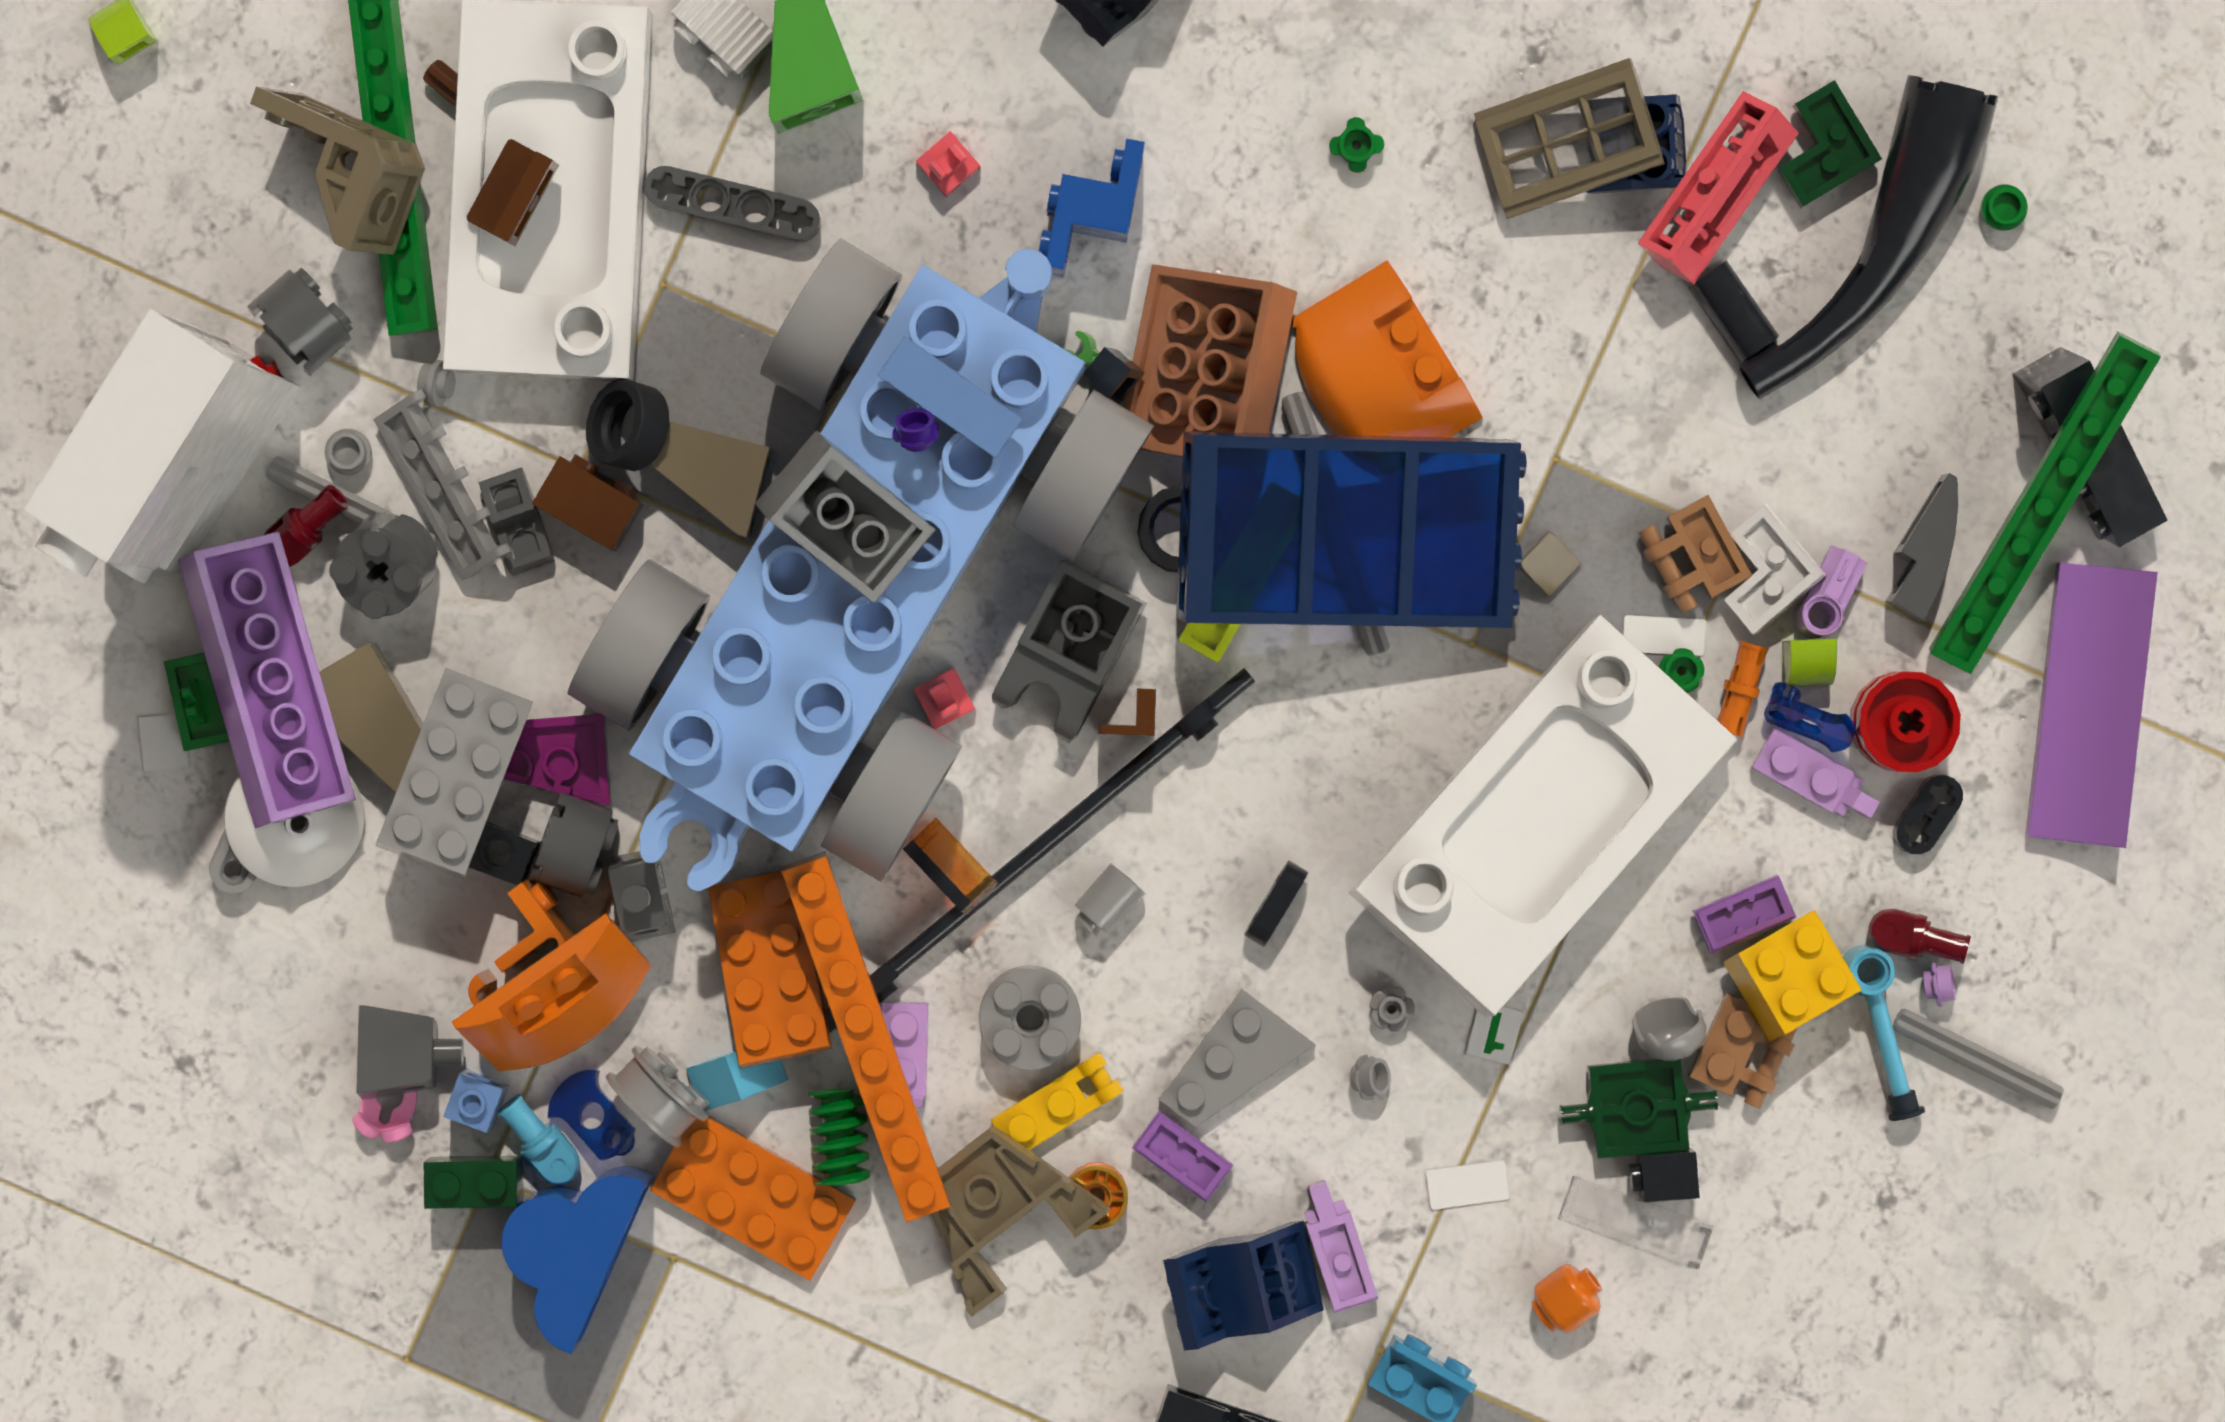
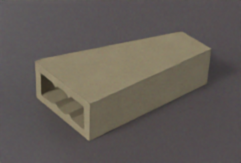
M369 642L321 670L320 676L339 740L396 793L423 722L377 643Z

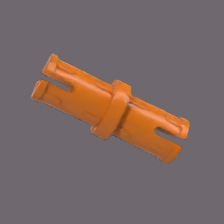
M1741 640L1739 641L1729 680L1725 679L1722 687L1726 689L1717 721L1731 734L1743 737L1753 699L1758 698L1761 690L1757 688L1769 648Z

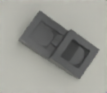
M521 467L478 482L485 506L491 513L489 519L496 530L500 545L507 543L512 551L504 556L509 573L513 576L555 561L538 507L532 504L534 496L523 468Z

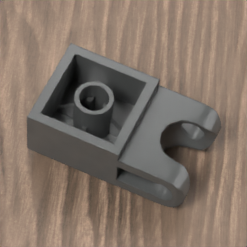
M1060 560L992 693V702L1001 708H1009L1018 703L1022 694L1031 684L1039 682L1050 685L1058 693L1061 703L1058 718L1054 724V732L1058 738L1070 743L1079 735L1147 602L1067 560ZM1087 611L1091 615L1090 622L1094 624L1091 632L1086 630L1083 632V635H1079L1076 632L1078 624L1073 621V616L1075 613L1083 615Z

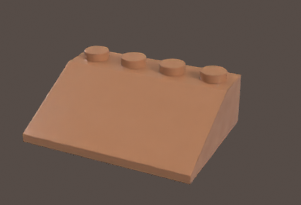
M1152 264L1133 356V362L1145 373L1126 395L1123 405L1127 410L1154 425L1141 450L1183 458L1184 431L1269 433L1297 296L1296 291L1273 282ZM1218 448V466L1261 473L1266 449Z

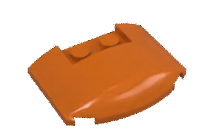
M1388 260L1293 317L1292 329L1296 327L1295 357L1302 382L1316 411L1334 435L1450 438L1483 417L1462 378L1458 376L1412 300L1413 297ZM1351 451L1357 457L1360 456L1364 460L1382 467L1378 471L1387 475L1403 466V452Z
M604 914L454 1019L452 1024L499 1072L543 1065L579 1049L612 1024L636 995L647 972L651 968V964L611 918Z

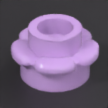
M1936 961L1932 962V971L1923 972L1925 993L1927 999L1936 998L1937 1005L1942 1007L1943 1002L1956 1000L1953 968L1951 964L1938 965Z

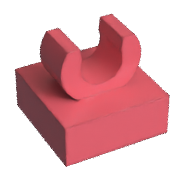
M951 131L916 160L918 166L945 197H948L981 168L979 163Z
M955 668L913 689L933 729H937L975 709Z

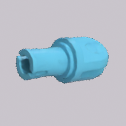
M520 1094L511 1098L498 1110L497 1114L506 1121L523 1142L520 1146L522 1148L520 1154L541 1179L551 1185H564L576 1177L580 1168L579 1155L575 1147L556 1124H543Z

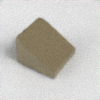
M1548 531L1522 558L1520 570L1550 597L1581 562L1554 534Z

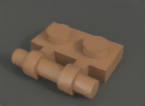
M1709 495L1666 517L1674 532L1668 538L1662 539L1655 524L1638 532L1647 548L1643 552L1648 562L1654 561L1666 583L1663 589L1668 599L1674 598L1681 613H1685L1698 605L1690 591L1696 585L1702 583L1709 598H1713L1752 577L1749 568ZM1681 546L1694 571L1682 576L1670 552Z
M1725 993L1704 1038V1043L1701 1045L1687 1076L1732 1096L1739 1080L1748 1083L1751 1086L1743 1102L1761 1109L1767 1093L1772 1094L1778 1083L1774 1078L1784 1056L1790 1057L1795 1046L1791 1041L1797 1028L1769 1042L1746 1001ZM1756 1042L1768 1047L1757 1072L1745 1067Z

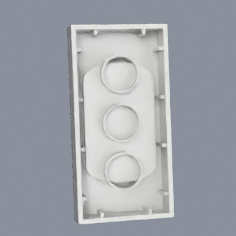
M462 0L443 356L444 370L467 374L602 381L625 379L634 382L653 14L648 7L523 0ZM509 139H513L559 164L515 247L467 220V215Z
M1599 615L1585 625L1348 894L1484 1017L1495 1016L1738 739L1606 619Z

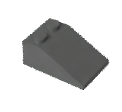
M817 430L755 503L770 522L873 603H875L936 530Z

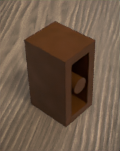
M574 454L571 461L559 456L532 504L609 550L617 552L644 504L634 499L638 490L614 477L611 484L606 483L594 476L599 467Z

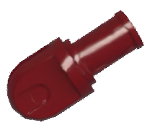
M328 484L303 509L291 507L263 535L275 532L280 533L288 565L292 567L322 542V529L349 506L347 504L348 501L340 490Z
M1898 909L1881 910L1873 916L1868 927L1870 940L1876 948L1915 961L1925 953L1964 964L1971 936L1931 927V922L1927 921L1928 916Z

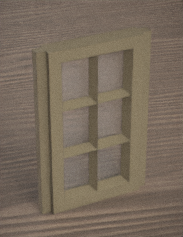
M1631 58L1474 113L1478 132L1507 219L1665 164L1640 81Z

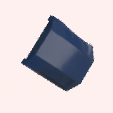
M1679 95L1644 96L1665 164L1587 191L1588 194L1677 187L1687 170L1685 125ZM1626 97L1587 100L1595 124L1630 112ZM1633 121L1598 133L1605 157L1640 145ZM1586 137L1587 161L1591 163L1596 160L1589 138Z

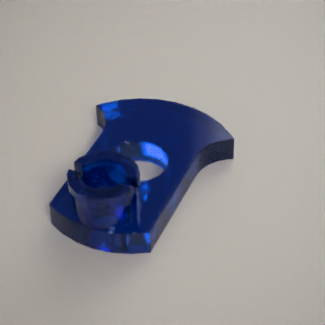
M1778 682L1773 685L1771 695L1764 710V717L1767 723L1817 741L1826 746L1830 752H1839L1850 747L1856 728L1846 713L1832 714L1800 702L1801 692L1793 685H1791L1787 697L1783 695L1787 683ZM1803 719L1808 720V721H1811V722L1815 723L1816 725L1810 724V723L1804 721Z
M584 1070L569 1076L557 1087L549 1103L547 1118H561L566 1121L599 1160L604 1161L616 1155H627L634 1148L636 1128L600 1088V1071ZM598 1103L604 1110L603 1122L597 1128L588 1129L582 1122V1112L589 1104ZM619 1133L620 1142L616 1147H613V1137Z

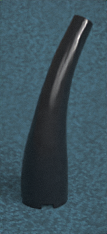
M1907 76L1876 204L1863 250L1856 265L1831 300L1808 324L1778 346L1775 342H1772L1738 365L1746 383L1759 400L1796 379L1852 338L1891 300L1932 247L1951 216L1975 170L1990 132L1998 96L1985 95L1983 91L1943 81L1931 83L1923 81V78L1919 76Z

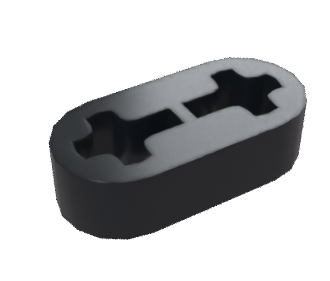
M1933 775L1920 785L1896 821L1893 829L1894 841L1902 851L1909 854H1924L1935 846L1963 801V790L1954 778L1947 775ZM1946 783L1949 786L1947 795L1952 798L1949 804L1940 803L1933 813L1929 812L1928 809L1935 798L1930 793L1933 786L1942 787ZM1923 816L1927 817L1928 820L1921 831L1926 836L1923 843L1915 841L1910 846L1907 843L1909 835L1904 831L1907 825L1916 826Z
M1290 860L1287 861L1249 923L1244 936L1263 947L1266 945L1306 879L1308 871Z

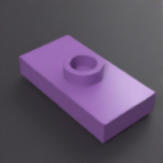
M1774 875L1692 910L1711 954L1797 918L1779 875Z
M1158 1110L1132 1146L1133 1150L1206 1203L1234 1166L1230 1161L1160 1110Z

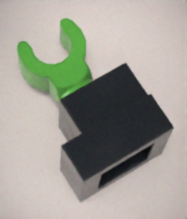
M1076 331L1075 335L1084 344L1083 351L1076 355L1072 350L1063 349L1085 362L1087 369L1083 374L1095 384L1089 393L1091 394L1093 390H1096L1117 404H1120L1145 372L1117 349L1104 347L1099 352L1096 349V342L1092 335Z

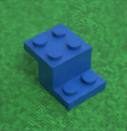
M1126 138L1124 150L1115 148L1110 181L1117 182L1118 184L1062 174L1060 185L1051 184L1046 211L1047 216L1054 217L1052 231H1042L1039 251L1047 257L1053 276L1064 278L1072 233L1127 243L1145 142Z

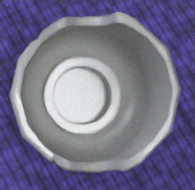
M1684 997L1663 998L1650 1002L1639 1009L1632 1020L1635 1036L1641 1049L1647 1055L1657 1060L1676 1061L1689 1057L1704 1043L1706 1024L1701 1010H1696L1695 1012L1689 1000Z

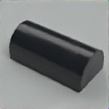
M1725 261L1696 281L1694 285L1692 284L1688 287L1740 363L1779 337L1777 331L1728 261Z

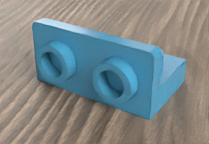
M1408 1334L1405 1340L1393 1335L1367 1384L1433 1422H1453L1469 1392L1473 1394L1477 1387L1475 1380L1469 1377L1472 1369L1449 1356L1445 1363L1431 1356L1429 1352L1432 1347L1413 1335Z

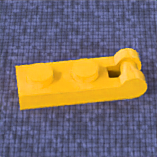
M1097 1052L991 1118V1122L995 1127L1028 1150H1031L1099 1106L1121 1094L1124 1089L1118 1079H1111L1104 1067L1107 1064L1101 1052ZM1088 1076L1097 1090L1085 1097L1077 1082Z

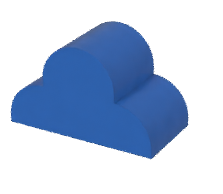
M622 1166L601 1174L583 1192L566 1186L547 1187L532 1194L509 1216L503 1229L501 1241L504 1259L509 1269L518 1279L538 1289L534 1303L535 1319L543 1336L556 1348L572 1354L582 1341L654 1173L639 1167Z

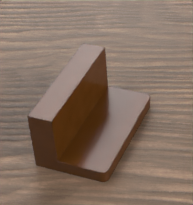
M509 139L467 215V220L515 247L559 164L537 151L535 152L513 139Z
M1137 688L1135 725L1099 724L1098 734L1155 736L1156 689Z

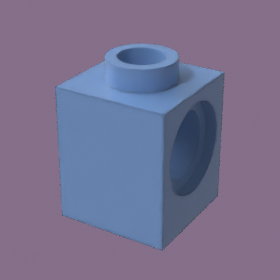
M466 1069L458 1075L443 1117L487 1133L494 1128L498 1117L497 1112L502 1107L509 1085Z

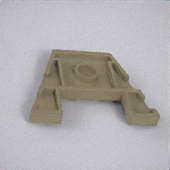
M993 1125L938 1167L949 1198L950 1207L932 1213V1217L939 1236L945 1240L952 1259V1263H950L955 1279H959L966 1297L964 1301L968 1313L973 1317L1007 1290V1287L980 1254L979 1250L1044 1200L1050 1204L1075 1238L1104 1217L1111 1209L1105 1202Z

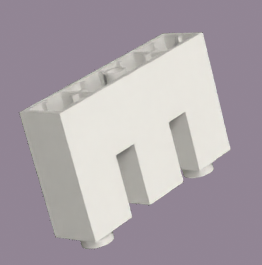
M150 308L23 508V511L47 525L35 547L59 564L84 577H87L98 558L146 584L157 567L165 571L181 573L178 560L193 551H198L301 387L283 376L284 378L276 376L250 361V359L254 358L253 356L225 338Z

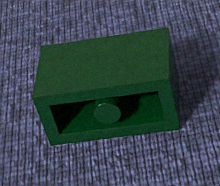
M522 1156L430 1157L423 1162L424 1209L518 1207L524 1202Z

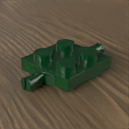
M1646 1059L1587 1065L1590 1089L1586 1100L1587 1103L1559 1105L1560 1114L1578 1113L1560 1116L1561 1125L1588 1122L1594 1133L1596 1157L1609 1158L1690 1150L1688 1123L1691 1112L1718 1110L1717 1101L1700 1102L1716 1100L1718 1098L1716 1090L1689 1093L1683 1081L1681 1059L1676 1061Z

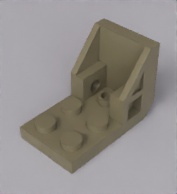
M256 86L250 104L266 111L264 119L286 128H291L292 125L304 129V137L324 144L314 174L334 244L349 251L394 255L425 171L417 145L302 93ZM349 153L356 156L351 170H348L345 166V158Z

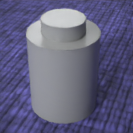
M1110 863L1076 902L1075 906L1081 911L1076 919L1096 936L1101 930L1110 935L1145 895V892L1115 865Z

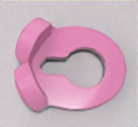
M417 1091L403 1093L402 1103L397 1108L392 1109L390 1121L385 1124L379 1118L382 1105L378 1102V1099H361L360 1110L352 1118V1122L356 1129L368 1138L376 1139L380 1136L383 1142L393 1143L401 1141L413 1132L410 1121L417 1108L418 1093Z

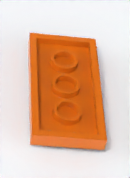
M782 870L708 887L739 1066L746 1068L833 1049L821 981L786 886Z
M710 1116L705 1121L696 1119L680 1136L682 1144L678 1148H673L650 1191L811 1281L855 1203L856 1198L833 1185H814V1183L822 1179Z

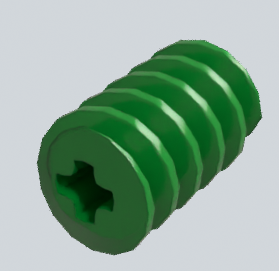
M823 1089L808 1092V1097L821 1101L820 1106L809 1110L810 1116L822 1119V1124L810 1129V1134L823 1137L822 1143L811 1147V1152L824 1156V1161L812 1165V1171L825 1174V1179L814 1183V1185H848L860 1183L870 1178V1170L857 1166L869 1159V1152L856 1148V1146L868 1141V1134L855 1129L867 1123V1115L854 1111V1109L864 1105L861 1095L853 1093L855 1089Z

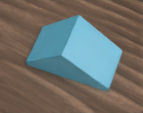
M737 1050L686 1068L691 1085L698 1089L710 1103L704 1109L705 1111L743 1100L788 1081L782 1060L742 1068L739 1066Z

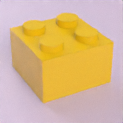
M1815 910L1796 919L1723 962L1769 1042L1788 1034L1862 990Z

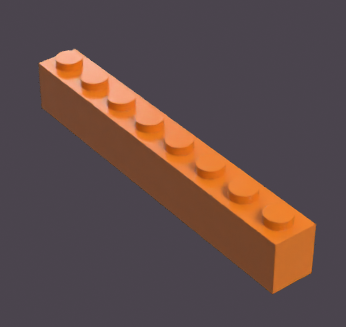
M826 851L782 866V874L906 1223L949 1208L950 1203Z

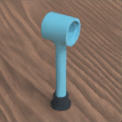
M1868 945L1855 946L1845 953L1843 959L1862 989L1859 992L1860 996H1865L1892 1093V1095L1888 1096L1892 1111L1888 1115L1889 1121H1900L1916 1117L1925 1113L1924 1106H1919L1915 1090H1910L1883 993L1894 980V963L1885 952ZM1873 958L1877 963V973L1872 980L1862 982L1857 974L1858 966L1864 959Z

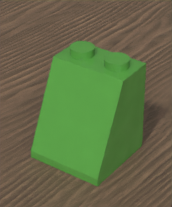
M825 0L775 1L769 117L777 133H783L864 101Z

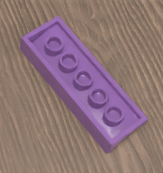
M275 532L193 551L179 559V567L255 829L356 800L280 533Z
M2063 562L2056 563L2025 832L2027 837L2126 848L2158 572Z

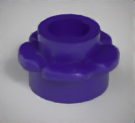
M910 409L897 416L895 421L896 427L892 432L893 440L900 443L901 447L911 452H921L937 441L939 425L934 421L933 415L929 411Z

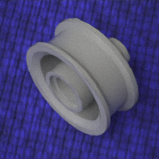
M1020 966L1004 972L987 988L980 1005L979 1022L982 1037L987 1047L999 1060L1018 1069L1037 1070L1057 1063L1070 1052L1080 1032L1081 1011L1073 989L1060 975L1044 967ZM1034 1005L1041 1009L1043 1021L1039 1027L1033 1030H1026L1017 1023V1013L1022 1007Z
M635 1046L632 1049L634 1058L617 1075L609 1072L606 1075V1080L622 1101L649 1128L666 1142L678 1148L682 1144L680 1136L696 1119L705 1121L708 1118L704 1109L710 1103L693 1085L689 1084L686 1086L675 1077L679 1070L661 1052L656 1054L648 1047L643 1050Z

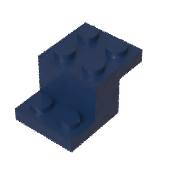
M1304 1221L1289 1222L1263 1233L1219 1238L1163 1260L1184 1351L1200 1349L1228 1337L1270 1333L1324 1310Z

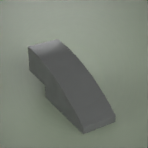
M1951 473L1940 476L1894 551V554L1909 563L1885 602L1915 621L1925 620L1939 593L1951 558L1958 514L1957 477Z

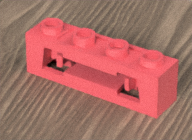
M1743 91L1643 234L1638 244L1661 268L1694 285L1799 134L1798 131L1778 108ZM1739 122L1745 134L1742 139L1733 136L1729 138L1728 142L1734 148L1732 152L1723 143ZM1678 208L1686 210V220L1680 215L1674 217L1673 220L1680 228L1672 238L1662 233Z

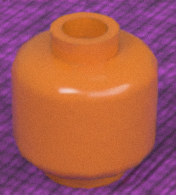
M1564 1264L1535 1285V1300L1531 1302L1532 1307L1539 1319L1549 1330L1555 1331L1559 1329L1564 1333H1570L1598 1314L1601 1305L1597 1294L1602 1291V1287L1588 1268L1579 1271L1571 1264Z

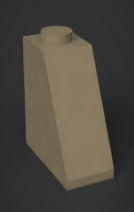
M669 422L665 444L657 458L650 465L737 535L750 538L758 509L755 503L761 497L773 449Z

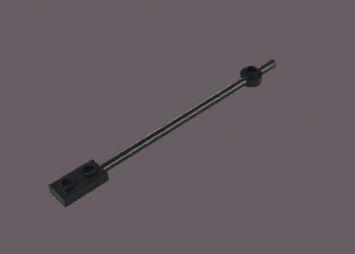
M1245 668L1240 670L966 897L971 903L963 911H960L956 906L951 908L890 960L874 971L870 978L879 1003L883 1002L898 989L893 981L1178 745L1191 735L1198 742L1219 725L1213 717L1255 683V680ZM829 1008L826 1011L831 1033L834 1029H837V1026Z

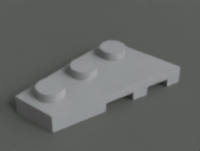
M1241 989L1159 1097V1100L1196 1128L1314 1047L1315 1043Z

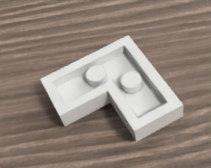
M1768 505L1760 507L1730 534L1758 570L1752 577L1748 578L1728 595L1724 601L1753 635H1758L1826 576L1825 572Z

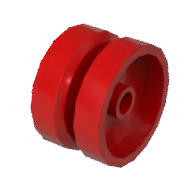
M1889 672L1873 678L1858 692L1850 709L1849 729L1856 748L1870 763L1887 771L1918 773L1937 766L1952 752L1960 735L1961 713L1954 695L1940 680L1923 672ZM1900 713L1907 714L1910 719L1909 727L1903 731L1899 730L1903 723L1897 720Z

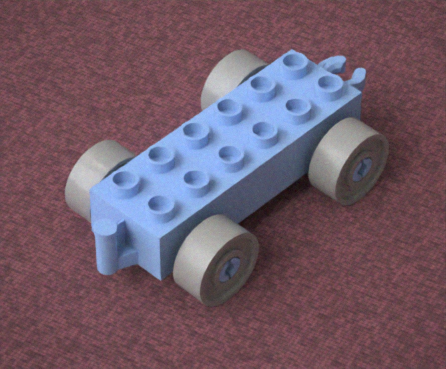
M840 238L830 248L809 278L768 350L760 370V375L820 411L829 404L850 372L855 375L821 434L936 529L875 603L768 520L696 642L690 639L708 606L710 595L653 560L648 559L625 587L583 656L570 683L567 694L627 731H630L636 725L658 693L663 695L629 752L631 756L675 781L667 798L659 802L645 818L639 835L640 855L647 863L658 862L666 854L669 848V835L678 823L685 820H694L704 825L711 835L712 846L709 854L702 861L696 863L688 874L687 884L692 890L702 891L723 880L736 863L741 850V839L749 827L791 852L798 849L830 796L843 803L825 835L821 847L882 882L938 791L962 746L903 710L899 713L876 750L862 742L1020 478L1024 476L1034 482L1035 485L1017 515L1013 526L1073 562L1101 519L1151 434L1154 425L1096 390H1093L1068 430L1055 423L1056 418L1085 372L1086 367L1083 360L1037 333L1042 298L1048 293L1052 277L1051 265L1047 257L1040 251L1021 249L1015 252L1008 259L1005 266L1007 277L980 298L922 264L887 322L882 318L899 287L902 274ZM904 336L1023 418L996 459L934 415V421L939 425V430L937 431L939 432V437L928 449L921 452H911L893 440L892 432L896 427L895 421L897 416L906 410L924 409L877 376Z

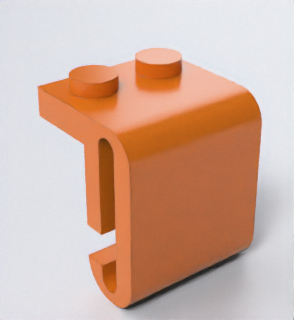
M527 880L521 882L507 893L535 931L496 959L494 963L503 973L515 967L552 938L557 940L559 947L575 935L555 909L560 902L549 886ZM489 969L476 974L470 981L468 995L473 1005H476L490 995L489 986L497 980Z

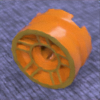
M1089 1162L1077 1168L1069 1176L1070 1179L1087 1191L1094 1187L1101 1188L1105 1193L1103 1202L1111 1209V1211L1088 1229H1105L1114 1225L1123 1216L1128 1204V1187L1123 1176L1113 1166L1103 1162Z

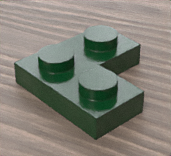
M1835 80L1793 105L1816 145L1780 166L1777 170L1801 209L1882 160Z

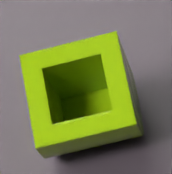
M116 0L88 17L89 24L106 55L118 65L158 41L133 0Z
M1837 639L1782 641L1784 687L1833 685L1837 667Z

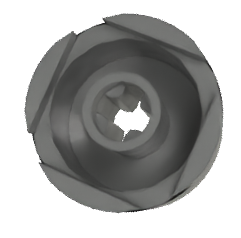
M300 268L296 273H293L291 270L286 271L254 299L247 308L254 317L262 311L263 314L259 316L265 323L262 327L297 365L305 359L307 362L303 365L304 372L311 376L352 339L349 332L353 328L350 325L352 323L350 319L334 302L328 307L325 306L318 298L322 295L319 291L320 287L303 268Z
M387 512L373 514L364 519L341 541L334 553L333 561L329 568L331 578L334 580L341 596L352 607L361 611L368 618L380 619L383 616H391L404 611L422 594L435 577V555L437 554L435 542L428 530L410 516L386 514Z
M560 792L557 804L563 805V810L556 807L552 810L536 854L538 857L535 865L542 868L539 870L532 867L529 879L582 898L584 892L593 895L603 870L601 868L603 863L598 862L597 858L601 849L610 851L619 826L617 825L618 820L611 818L613 810Z

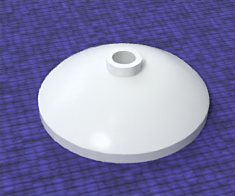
M239 775L230 789L224 811L225 833L237 859L248 871L258 878L286 887L312 885L338 872L355 853L364 829L363 800L352 777L349 775L356 800L303 815L307 820L305 827L301 830H293L290 827L291 819L255 829Z

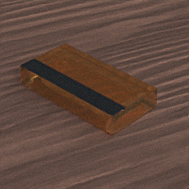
M936 817L903 848L908 856L965 916L999 884Z

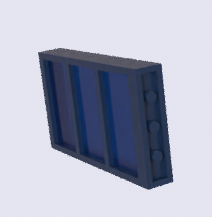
M1184 431L1176 617L1185 623L1512 628V617L1517 616L1520 605L1519 592L1514 588L1515 570L1520 569L1522 562L1521 545L1516 543L1517 524H1521L1524 518V501L1522 497H1519V479L1524 478L1526 473L1527 460L1525 451L1521 450V443L1510 439Z

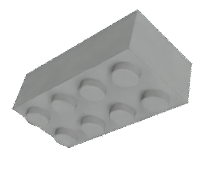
M445 668L380 831L376 846L464 879L533 701Z

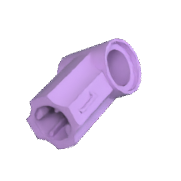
M1833 545L1829 547L1820 565L1826 576L1807 592L1804 600L1795 609L1793 616L1794 625L1798 632L1805 637L1814 639L1837 631L1842 624L1843 612L1867 562L1845 549ZM1813 604L1821 605L1828 613V622L1823 629L1816 628L1809 621L1808 613Z

